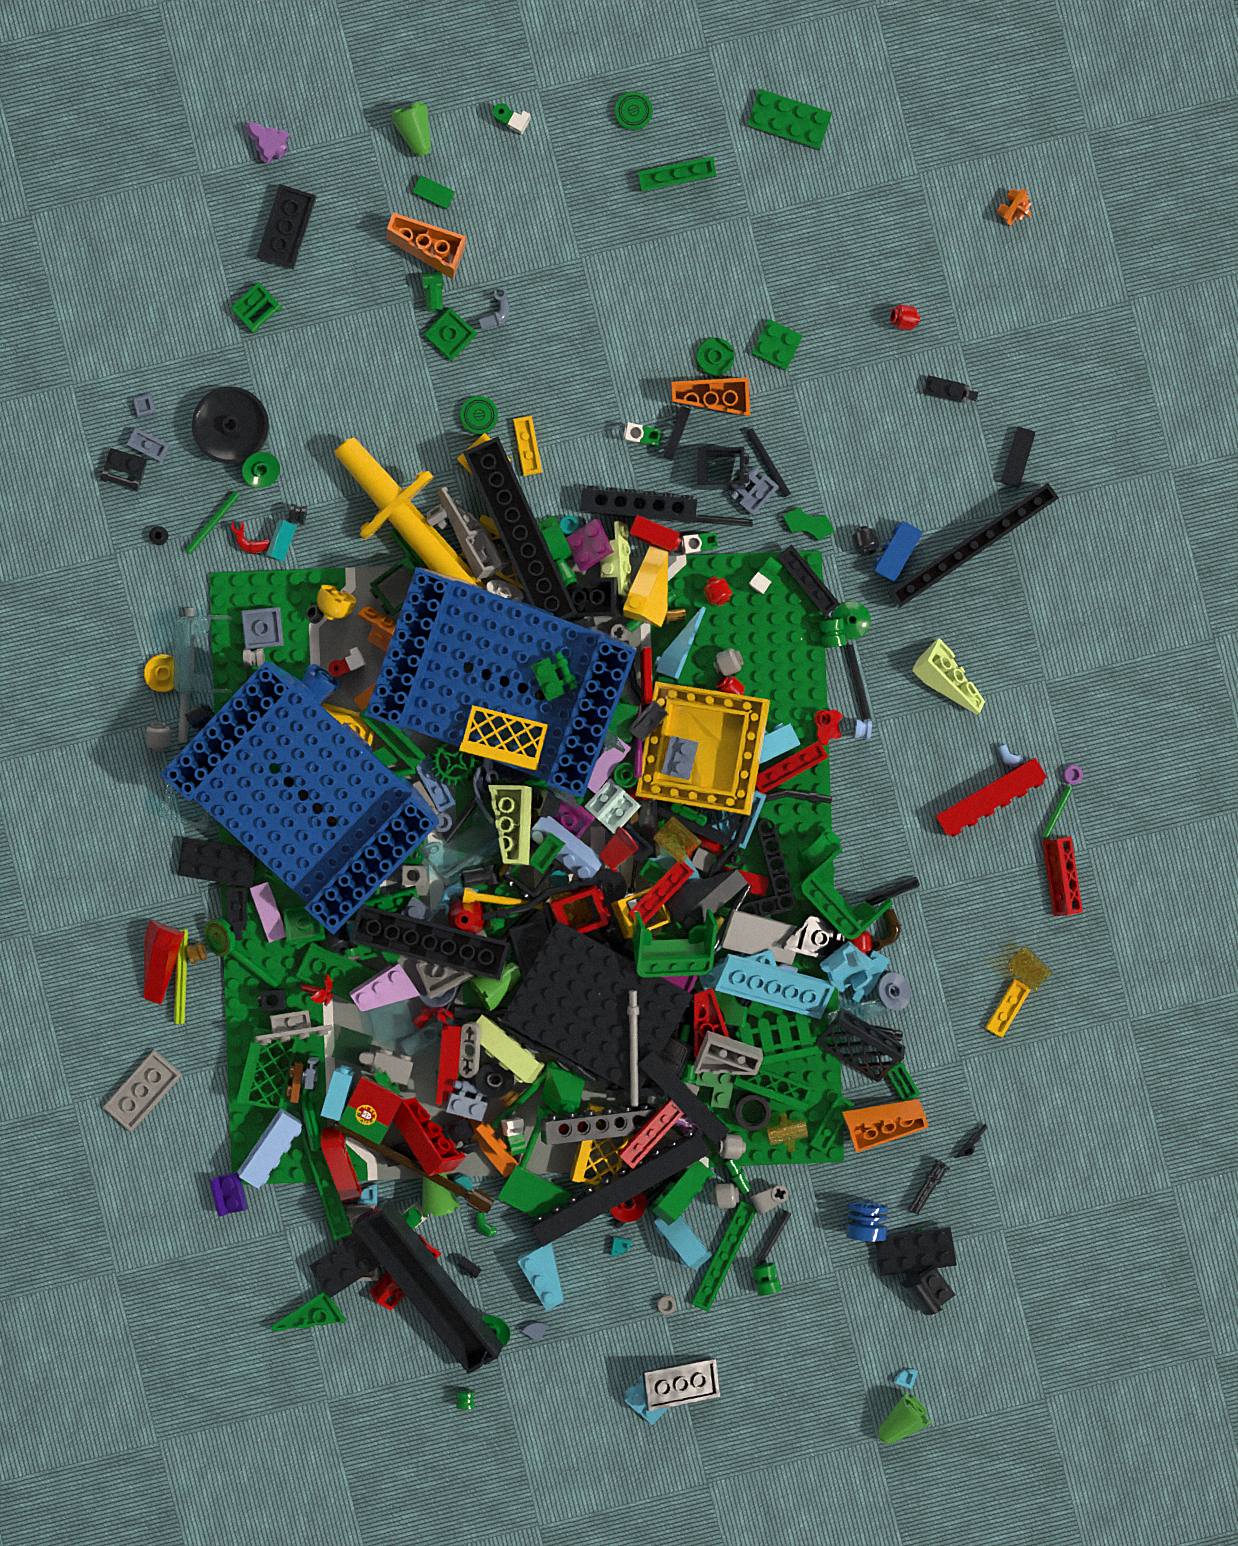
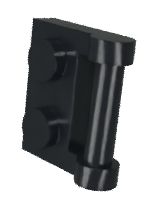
M110 448L100 481L113 482L138 492L148 459ZM111 468L135 475V480L110 474Z

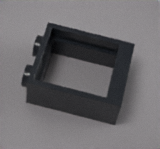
M744 447L698 448L697 486L699 490L745 489L746 483H749V472H746V465L749 464V453H746ZM708 457H740L739 482H708Z
M530 838L529 851L534 854L540 845ZM554 858L550 864V869L533 892L509 875L516 865L508 867L502 875L503 882L511 888L516 887L520 890L519 894L525 899H533L559 865L560 861Z

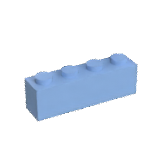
M540 817L530 830V838L541 845L550 832L566 843L555 858L581 879H591L604 861L596 852L552 817Z
M280 1108L237 1171L239 1177L258 1189L261 1185H264L269 1179V1173L272 1168L275 1169L278 1166L279 1158L283 1152L286 1153L289 1150L292 1139L300 1134L302 1130L300 1119Z

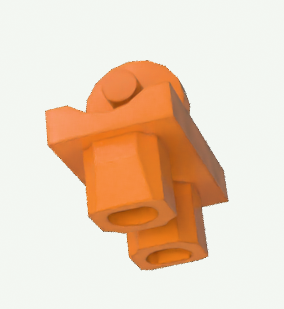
M1012 188L1007 195V199L1013 202L1011 206L1008 207L1001 204L998 208L997 213L1005 220L1006 225L1011 227L1016 219L1021 221L1024 216L1030 218L1032 215L1028 210L1031 204L1027 202L1029 200V196L1026 194L1027 190L1022 188L1019 191Z

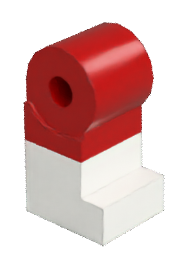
M359 648L351 649V655L342 660L330 662L328 666L330 674L340 677L365 666L366 663Z

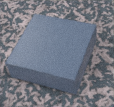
M152 394L132 398L138 418L157 413Z

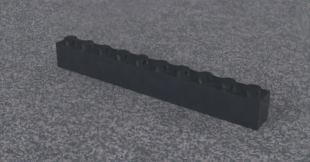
M1046 483L887 594L899 609L1052 504L1059 497L1050 484Z
M698 1128L688 1130L681 1138L670 1140L661 1149H654L650 1155L642 1158L633 1169L630 1166L622 1167L616 1174L611 1177H604L595 1186L590 1185L577 1196L572 1195L566 1202L552 1206L550 1211L536 1215L531 1221L532 1230L544 1247L711 1154L710 1147Z

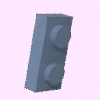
M135 428L127 443L128 446L162 463L171 445Z

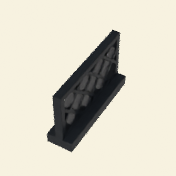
M664 801L662 807H659L657 811L658 815L725 847H729L732 841L731 838L742 814L738 813L730 816V813L726 812L727 818L718 821L714 809L701 813L700 808L695 806L698 814L704 815L712 812L715 820L714 823L701 826L696 821L692 822L680 816V814L673 813L667 801ZM729 820L731 828L728 834L721 831L719 823Z
M844 1008L838 1011L837 1017L815 1042L819 1047L876 1082H879L897 1062L900 1063L904 1059L905 1054L904 1045ZM839 1025L845 1031L835 1032L834 1027ZM846 1036L847 1042L837 1043L836 1037ZM850 1036H856L861 1041L851 1042ZM824 1038H833L834 1043L827 1044L823 1040ZM862 1046L863 1052L853 1053L852 1047ZM865 1046H872L877 1051L867 1052ZM849 1047L850 1053L843 1054L839 1051V1048ZM887 1055L892 1058L891 1061L882 1062L881 1056ZM878 1056L879 1062L869 1063L868 1057ZM865 1057L866 1063H858L855 1061V1058ZM880 1067L881 1072L877 1075L870 1068Z

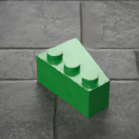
M699 1160L678 1171L675 1174L677 1178L674 1182L671 1180L664 1188L666 1190L664 1195L660 1194L654 1201L655 1206L651 1211L668 1226L671 1225L690 1205L697 1192L700 1193L703 1189V1184L715 1174Z

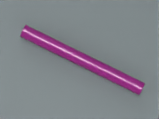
M641 704L637 705L638 712L636 719L644 711V708L641 707ZM635 736L634 777L641 778L643 742Z

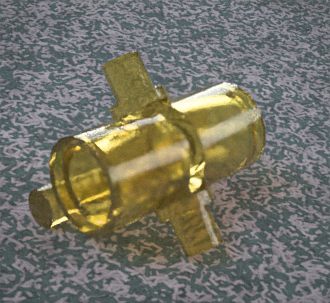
M786 1113L779 1114V1125L766 1128L770 1145L784 1143V1145H787L788 1152L796 1151L794 1146L795 1140L808 1137L805 1121L802 1119L790 1122Z

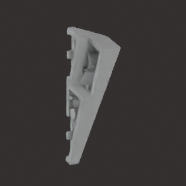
M446 487L441 488L437 493L475 579L490 577L511 565L512 561L502 551L503 547L500 544L496 545L489 538L490 533L470 512L466 513L460 507L461 503L458 500H453L447 493L448 489Z

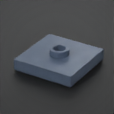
M280 607L241 611L245 650L284 646Z

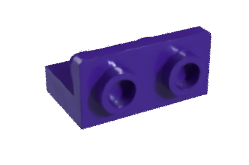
M238 1172L219 1175L210 1179V1187L219 1217L248 1209Z

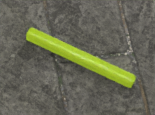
M179 929L185 932L176 959L174 1024L185 1023L187 929Z

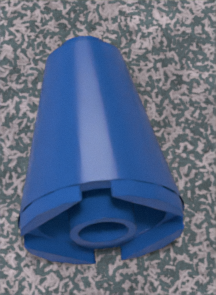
M309 664L301 682L316 694L314 699L322 705L340 689L341 683L335 677L332 680L329 676L330 673L316 664Z

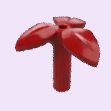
M326 974L324 988L302 984L301 991L313 994L310 997L312 1001L316 1003L324 1002V1005L327 1007L333 996L330 993L333 989L332 979Z

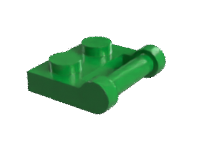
M260 282L231 307L254 334L259 331L258 328L276 311L279 312L283 309ZM269 301L272 306L252 323L249 319Z

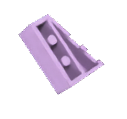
M395 961L349 992L361 1012L420 995L398 961Z

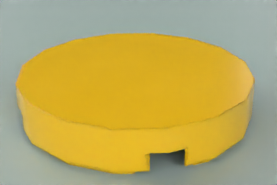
M160 654L148 661L144 668V678L151 689L167 693L179 686L182 680V667L174 657Z

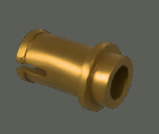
M685 609L667 610L664 622L668 624L669 621H685Z

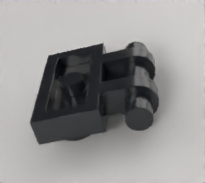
M467 1117L441 1127L443 1129L441 1133L447 1140L451 1139L454 1143L462 1141L463 1146L456 1149L459 1154L461 1152L470 1154L480 1147L477 1140L471 1142L469 1138L475 1135V1132Z

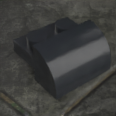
M932 1265L920 1275L914 1273L901 1283L907 1294L924 1315H933L943 1310L940 1306L956 1295L935 1265Z

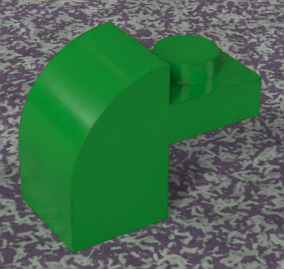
M554 515L538 522L554 562L572 556L556 516Z
M828 827L797 859L811 872L836 849L841 840Z

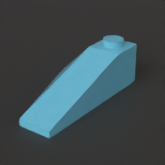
M702 607L664 651L662 657H657L654 667L657 668V673L678 680L705 612V607Z

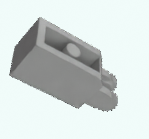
M382 1048L381 1051L377 1050L376 1053L365 1051L360 1054L359 1059L361 1063L372 1066V1073L373 1070L381 1067L383 1072L387 1071L391 1081L405 1085L408 1084L414 1065V1060H411V1056L400 1054V1056L393 1055V1051Z

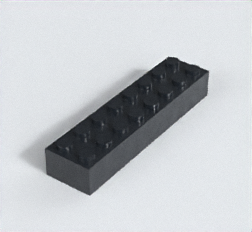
M361 905L358 909L349 941L353 945L500 983L503 979L511 949V944L505 941L366 905Z

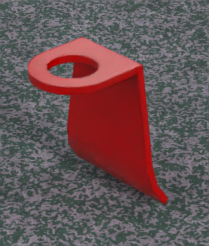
M618 826L614 836L600 853L599 857L611 870L617 872V866L630 857L638 849V846L632 837L622 827Z

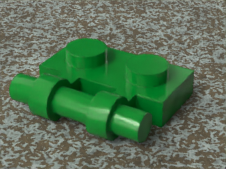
M561 652L554 654L557 661L552 664L550 657L531 666L547 701L565 694L566 691L563 685L568 684L570 690L577 688L576 678L574 674H571L567 666L568 661ZM560 668L563 673L564 679L560 680L556 672V669Z

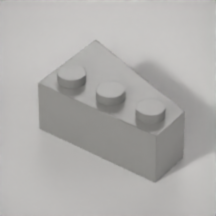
M707 1031L694 1063V1072L701 1074V1072H713V1074L756 1075L763 1060L762 1049Z

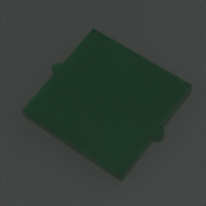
M341 1026L338 1038L334 1041L336 1044L331 1057L364 1067L365 1063H361L359 1056L365 1051L371 1052L369 1049L373 1036Z

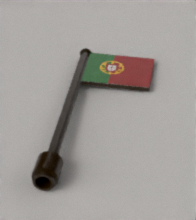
M362 1075L341 1119L334 1123L333 1129L460 1195L468 1201L466 1205L474 1210L488 1214L495 1201L491 1199L490 1195L477 1188L474 1191L467 1190L439 1174L428 1176L422 1165L381 1144L404 1097Z

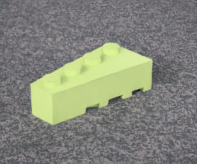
M488 785L492 796L491 802L496 817L495 823L496 828H498L503 863L509 865H529L532 788L514 785Z
M481 1015L476 1021L481 1027L480 1044L486 1048L484 1052L492 1058H498L500 1066L507 1071L510 1069L515 1073L513 1075L514 1078L521 1083L523 1081L533 1083L542 1074L547 1065L544 1062H537L533 1053L525 1048L522 1049L520 1047L521 1044L517 1040L507 1036L506 1031L490 1018Z

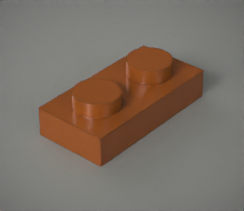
M294 1061L293 1066L289 1068L291 1085H287L286 1097H289V1101L298 1103L303 1070L302 1062Z

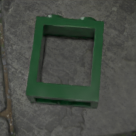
M407 556L370 583L372 587L370 592L376 599L380 598L383 604L381 607L387 615L391 613L395 616L399 613L404 602L393 608L378 586L403 567L413 577L416 568Z

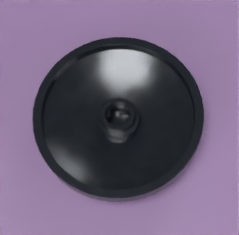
M228 386L215 389L200 400L193 413L192 433L196 444L204 454L220 463L238 464L245 462L250 455L261 451L269 435L270 423L264 405L254 394L243 388Z

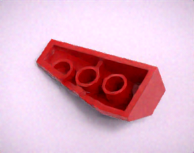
M152 919L149 921L144 937V998L162 1005L185 932Z
M713 988L694 994L695 1058H697L707 1031L729 1038Z

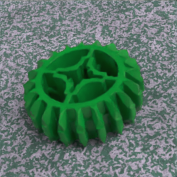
M439 740L442 746H433L438 750L437 753L430 752V755L435 756V759H430L429 762L436 765L430 769L438 770L434 776L437 777L441 774L442 777L439 781L443 782L445 778L448 779L446 782L448 786L451 784V780L454 781V787L458 786L459 780L462 786L465 785V778L471 782L472 779L469 775L472 774L474 776L475 772L473 770L478 767L475 763L481 762V759H475L476 755L470 754L471 765L469 767L462 760L465 752L458 750L457 753L451 754L445 748L452 744ZM441 754L448 760V766L445 771L440 766ZM447 754L451 757H456L460 754L459 760H461L460 763L464 767L458 764H455L451 767L452 761H450L451 758L448 757ZM456 767L466 771L464 775L459 777L449 776Z

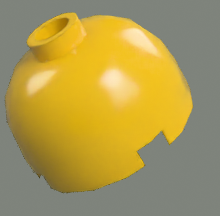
M322 585L317 596V605L320 611L324 613V617L329 620L346 618L353 611L356 605V598L347 591L342 590V593L336 591L337 587Z

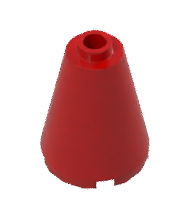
M462 899L456 901L448 912L450 927L474 934L481 931L486 922L482 917V914L485 913L483 906L478 901L462 903ZM463 916L468 917L467 923L462 921Z

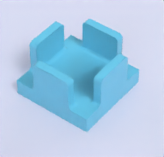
M849 941L820 963L821 969L828 974L830 983L841 992L845 991V988L851 984L853 990L856 992L870 982L868 972L875 966L872 959Z

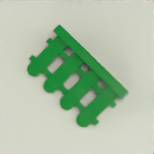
M796 1013L795 1021L788 1022L787 1016L781 1014L776 1018L775 1025H770L766 1018H761L757 1022L758 1028L751 1029L750 1024L746 1022L745 1027L739 1026V1032H736V1037H740L742 1043L754 1046L752 1034L759 1033L762 1046L760 1049H762L764 1055L760 1067L820 1054L818 1046L813 1047V1043L816 1040L815 1037L811 1038L808 1023H812L811 1018H807V1015ZM790 1027H797L799 1040L792 1041ZM778 1029L781 1044L774 1045L771 1031ZM794 1046H801L800 1050H794ZM782 1049V1053L776 1054L775 1050Z

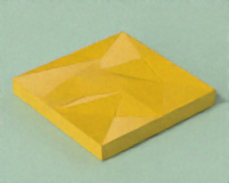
M655 682L652 702L654 700L658 702L669 715L645 739L642 777L638 778L635 796L750 815L770 700ZM671 736L699 742L689 780L662 773Z

